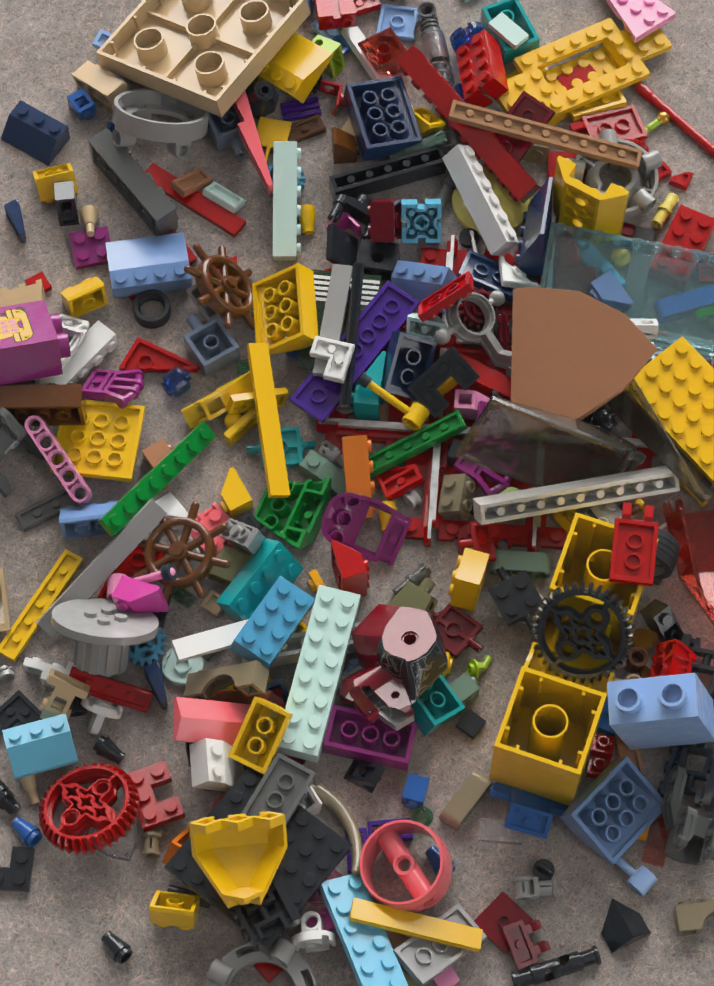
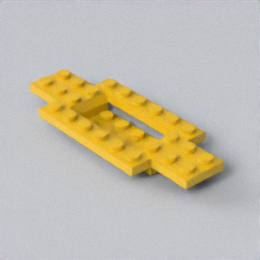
M610 17L514 58L513 64L520 74L507 79L509 91L496 101L503 112L507 114L524 90L554 110L556 114L552 119H555L649 78L650 72L643 62L671 50L672 44L660 28L634 43L631 33L625 29L620 31ZM603 43V46L597 50L543 73L540 70ZM590 64L596 71L588 73L587 78L589 81L583 83L578 78L573 79L571 82L573 88L569 90L557 80V76L562 73L564 75L572 74L573 67L577 65L586 68Z

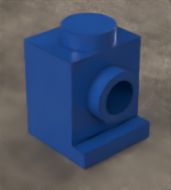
M84 88L67 96L69 108L72 109L80 121L84 119L90 120L97 112L96 105Z

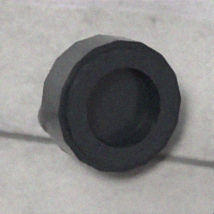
M547 859L536 861L532 869L533 876L538 877V881L551 880L555 872L553 863Z

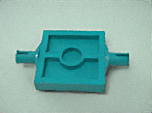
M300 426L280 428L286 468L299 467L303 460L304 450L316 449L315 440L303 442L300 436ZM259 439L258 445L246 446V453L247 455L259 453V456L262 461V470H264L261 442Z

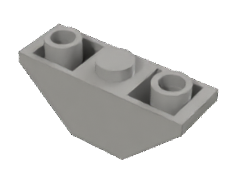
M231 518L225 522L228 529L219 535L252 555H255L266 538L257 528Z

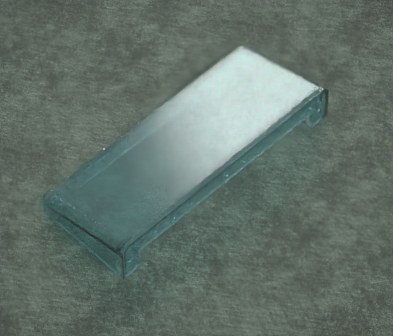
M551 222L540 288L580 291L590 296L588 293L590 283L611 270L634 302L629 310L614 309L626 314L630 319H657L659 325L657 339H649L656 348L667 349L683 336L702 357L714 359L713 253Z

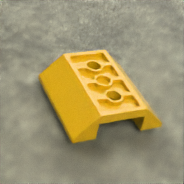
M558 156L552 196V207L558 225L592 243L620 237L629 191L622 186L611 183L606 192L602 194L599 190L583 184L578 179H574L577 164L568 158Z

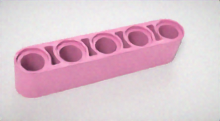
M38 416L28 417L25 421L26 431L70 497L77 503H88L92 498L91 489L47 423ZM34 421L40 422V428L37 431H32L31 428ZM45 438H51L52 440L51 446L48 448L43 447V440ZM57 455H62L63 457L60 465H55L54 458ZM68 472L74 473V479L71 482H66L65 480ZM79 489H85L86 491L83 499L77 498V491Z

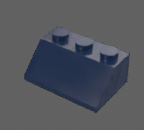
M21 100L9 114L1 136L2 141L47 166L50 165L70 139L67 125Z

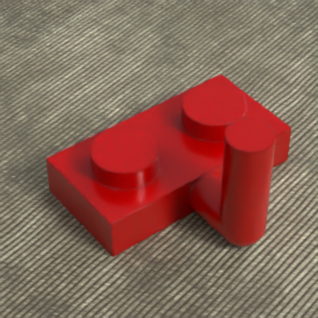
M470 522L472 539H464L458 542V554L463 556L465 548L473 547V550L490 554L488 562H495L496 553L492 524L481 525L479 522Z

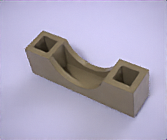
M251 660L246 663L189 673L184 697L209 700L217 691L223 690L230 685H235L246 696L264 694L266 692L269 670L261 662Z
M712 898L702 899L699 903H691L689 900L680 901L678 905H675L673 913L677 936L700 933L704 921L714 915V901Z

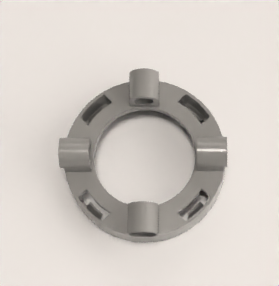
M154 89L126 91L117 95L114 99L112 121L115 129L112 133V140L116 147L135 145L136 138L167 143V150L179 160H185L191 154V141L198 140L206 135L210 112ZM152 114L173 116L181 119L182 123L152 121L151 116Z
M279 938L270 950L266 949L259 942L254 947H252L251 943L241 945L226 954L220 961L215 959L207 973V978H209L208 986H229L234 976L248 965L262 962L271 963L284 969L294 981L295 986H306L301 974L303 971L307 976L305 979L308 986H316V982L308 964L296 953L297 947L282 938Z

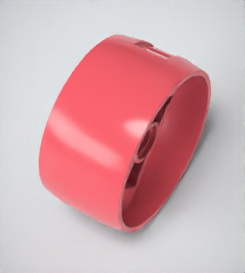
M396 820L382 825L366 840L360 855V874L367 891L380 904L394 909L414 913L424 912L435 906L445 896L452 881L453 865L447 846L432 829L415 821ZM419 833L427 835L436 841L440 852V869L433 884H431L400 835ZM381 849L393 866L394 871L399 875L413 897L412 900L395 902L379 896L373 881V868ZM405 863H411L409 870L402 871Z

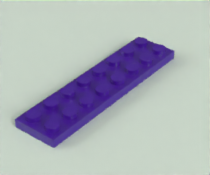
M389 281L384 284L359 315L352 388L387 347L392 331L399 332L407 322V316L415 312L420 304L419 301ZM347 330L341 336V342H346ZM312 371L290 398V402L323 424L339 405L341 383L326 380L320 376H313Z

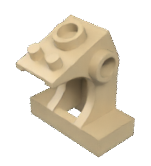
M51 668L47 675L46 683L53 685L54 688L51 695L43 698L39 710H42L40 718L46 719L66 713L68 720L72 711L69 707L74 697L77 696L85 700L89 693L90 685ZM55 696L66 700V703L62 704L58 701H55Z

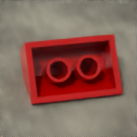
M332 540L331 566L339 590L360 594L361 597L367 596V588H370L368 581L370 580L368 573L370 568L367 559L363 560L360 552L336 540Z

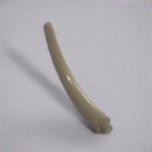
M321 783L318 786L311 784L323 805L337 816L345 828L350 844H352L351 872L353 876H358L360 874L359 862L362 841L352 813L345 803L328 787Z

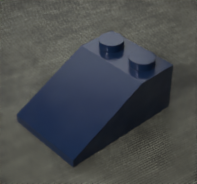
M392 331L387 349L383 389L388 393L417 400L407 387L432 365L437 342L403 332Z

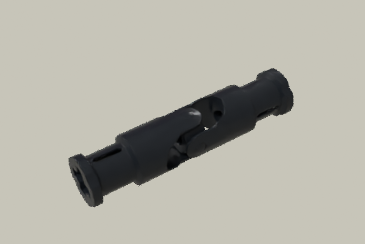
M594 945L591 949L581 952L574 951L528 966L526 970L517 973L511 972L510 974L514 986H529L532 984L536 986L582 971L584 967L593 964L599 965L602 962L596 945Z

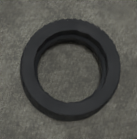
M658 528L657 539L659 540L656 548L654 579H666L671 576L675 569L680 553V543L670 533Z

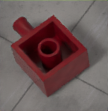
M376 199L370 202V205L367 207V215L370 217L371 225H368V237H371V242H395L401 239V199Z

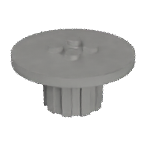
M88 598L69 600L55 606L51 613L53 628L59 633L76 640L73 664L80 671L93 675L112 676L125 672L128 665L130 645L141 644L153 639L157 635L159 620L152 612L134 613L128 610L126 612L121 611L115 606L112 599Z

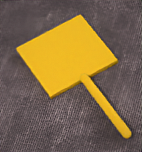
M260 117L257 132L261 146L267 147L265 152L266 163L274 141H288L292 122Z

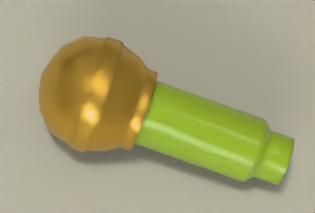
M660 112L656 119L646 126V132H652L658 126L666 125L670 120L669 115L666 112Z

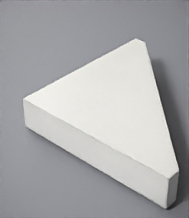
M504 256L499 257L501 286L510 288L539 287L538 283L531 282L526 278V274L515 265L512 267L507 263Z

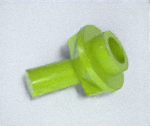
M486 655L482 662L471 659L466 666L467 674L478 679L480 674L485 672L492 662V657Z

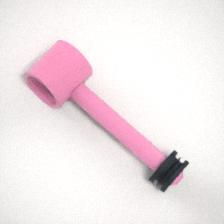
M170 563L163 565L161 571L133 579L146 583L160 579L169 582L177 579V569ZM114 573L107 578L108 599H112L111 596L122 575H127Z

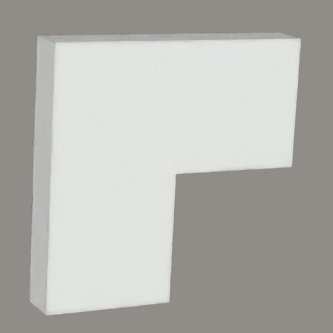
M315 336L309 354L310 357L328 361L323 375L324 379L344 383L355 345Z

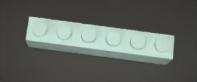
M274 141L273 261H297V255H301V243H297V236H301V224H297V217H301V205H297V198H301V186H297V179H301V167H297V161L301 160V148H298L297 141Z

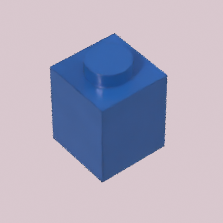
M412 773L408 774L402 795V803L407 808L414 810L417 808L423 809L430 778Z

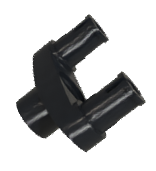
M344 194L336 195L332 203V210L327 217L328 220L331 221L334 218L332 222L339 223L342 213L347 212L351 217L366 225L361 239H371V237H368V225H371L370 217L367 215V207L372 202L371 198L365 194H357L355 198Z

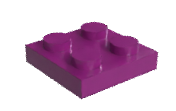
M107 226L94 228L95 234L93 237H88L86 230L69 233L76 270L108 264L105 243L111 241Z

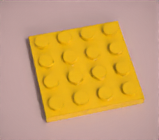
M86 400V425L59 426L57 440L82 477L132 482L146 411L145 406L128 404L127 407L121 409L116 403ZM57 455L54 458L55 465H60L63 461L62 455ZM50 467V472L55 474L52 468ZM68 472L66 475L74 476V473Z

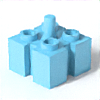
M401 199L402 220H406V222H402V243H418V238H425L426 243H442L441 222H437V219H441V199H425V204H417V199Z

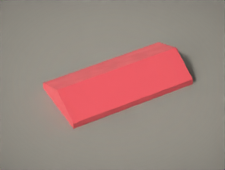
M174 697L173 741L195 743L209 738L221 740L233 746L251 705Z

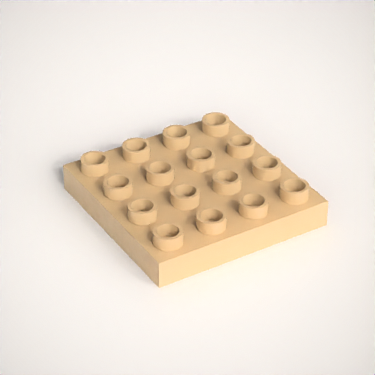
M142 0L99 48L96 54L102 69L222 117L310 15V9L307 0Z

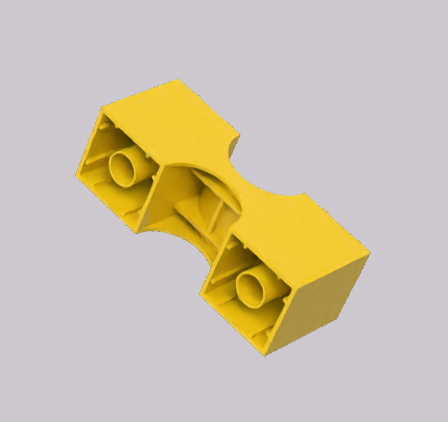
M576 512L548 594L551 591L556 594L555 589L557 587L563 590L564 584H568L570 589H572L573 582H576L578 587H580L582 581H585L586 587H589L590 582H593L594 589L602 585V592L605 593L606 589L609 588L610 597L616 593L617 598L615 601H624L621 608L628 607L629 610L624 615H632V619L628 622L633 623L645 586L609 582L614 524ZM579 595L566 598L559 602L557 606L569 605L578 612L583 613L591 604H604V602L594 597ZM608 608L610 621L602 632L612 641V652L615 654L621 641V628L617 616L611 608ZM551 611L545 623V638L550 651L557 657L556 643L563 633L554 625V613ZM598 612L591 614L592 618L596 621L603 619L602 615ZM566 615L565 617L562 618V620H563V621H566L567 619L569 620L570 617H569L568 615ZM580 631L579 634L582 636L583 634H586L587 631ZM533 642L526 662L521 667L494 744L489 779L570 806L574 801L608 697L607 682L613 681L615 674L609 671V678L604 677L602 674L601 681H598L594 676L593 683H589L588 678H585V682L582 684L580 683V678H577L575 683H573L572 676H568V679L564 680V673L556 676L557 669L554 668L552 671H549L548 669L551 664H542L545 657L538 658L537 655L541 650H534V646L538 643ZM569 644L563 646L566 652L574 651V648ZM600 644L599 646L596 645V649L598 650L604 647L602 644ZM583 652L574 661L562 660L566 665L578 669L596 668L609 661L608 659H594L586 652Z

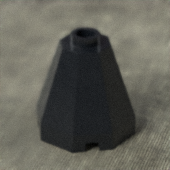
M255 78L245 91L253 118L260 119V117H266L275 111L279 95L271 82Z

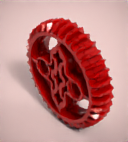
M94 762L90 766L84 763L82 768L76 766L73 771L68 769V774H60L61 779H54V785L48 786L49 792H43L44 798L40 800L41 806L38 807L40 812L38 818L42 832L55 848L58 847L61 851L65 850L69 854L74 852L78 855L82 852L86 855L88 851L94 854L96 849L103 851L105 846L111 848L112 842L118 843L120 836L125 837V831H131L130 825L135 824V818L138 817V810L140 809L139 791L135 782L132 781L130 775L123 771V769H119L116 765L112 767L109 763L104 765L100 762L97 766ZM95 781L88 789L81 786L82 784ZM122 788L125 793V802L121 812L116 816V812L111 807L117 801V790ZM62 800L63 805L67 809L61 815V826L56 829L53 823L54 813ZM91 827L95 828L98 831L90 835L82 836Z

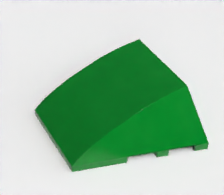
M324 478V480L320 481L307 479L306 482L288 481L290 496L288 498H269L266 487L253 516L267 529L301 550L314 543L321 528L322 518L331 498V478Z

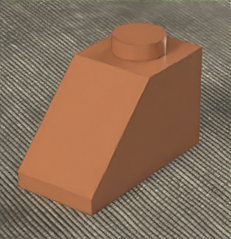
M161 439L142 450L143 459L150 470L173 447L171 444L167 445ZM169 483L163 488L164 490L168 488Z

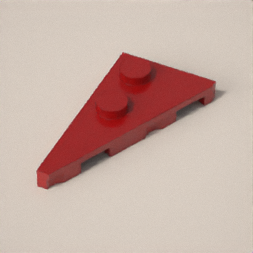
M137 337L120 364L119 371L140 369L145 373H168L171 370L174 373H198L200 367L185 358Z

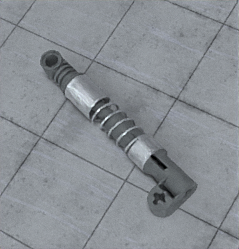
M430 1L422 2L419 4L417 11L422 32L421 44L423 54L455 89L456 84L453 81L452 67L449 64L448 48L445 35L440 30L436 6ZM448 65H449V67H450V71L445 70V68H446ZM437 113V116L445 121L443 131L448 141L446 142L447 145H443V143L439 145L444 155H446L457 144H465L459 138L461 134L457 130L454 132L447 125L448 119L445 116L442 118ZM440 131L432 132V133H430L428 136H431V135H433V134H436L437 132H440Z

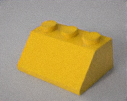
M254 697L228 757L265 774L274 759L293 714L264 698Z

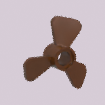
M638 628L634 631L635 636L632 637V640H634L633 648H631L632 651L630 654H627L628 660L622 661V668L629 673L639 672L641 678H649L651 669L646 666L649 659L647 650L658 639V634L654 631ZM632 657L637 658L639 663L634 662Z

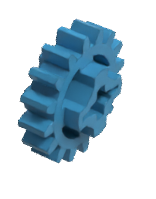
M159 627L157 635L147 641L151 648L145 647L141 643L134 645V651L133 645H130L128 660H133L134 665L138 666L141 664L142 667H146L147 662L149 665L154 663V660L161 662L160 655L167 654L163 648L169 646V644L164 643L168 636L165 634L161 635L164 629ZM154 652L151 656L146 657L147 654Z

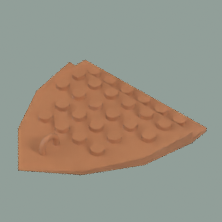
M540 287L513 289L510 415L516 430L510 424V433H537L584 419L623 392L656 352L657 348L626 314L580 291Z

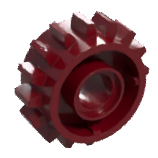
M474 288L472 292L479 293L489 300L490 290L488 292L484 291L483 288L480 290ZM462 301L458 308L462 323L467 325V329L473 328L475 332L483 329L485 324L484 314L479 313L475 309V307L479 306L472 301ZM493 306L495 318L501 314V310H498L499 306Z

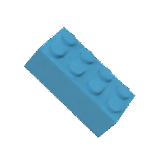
M279 576L233 640L230 650L248 662L257 660L269 669L311 610L315 598L282 576Z

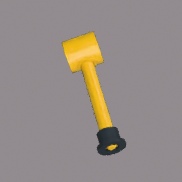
M365 371L356 385L359 384L363 388L367 387L405 414L402 418L403 424L413 431H419L430 415L429 410L417 402H413L408 407L371 381L372 378L366 375L367 372Z

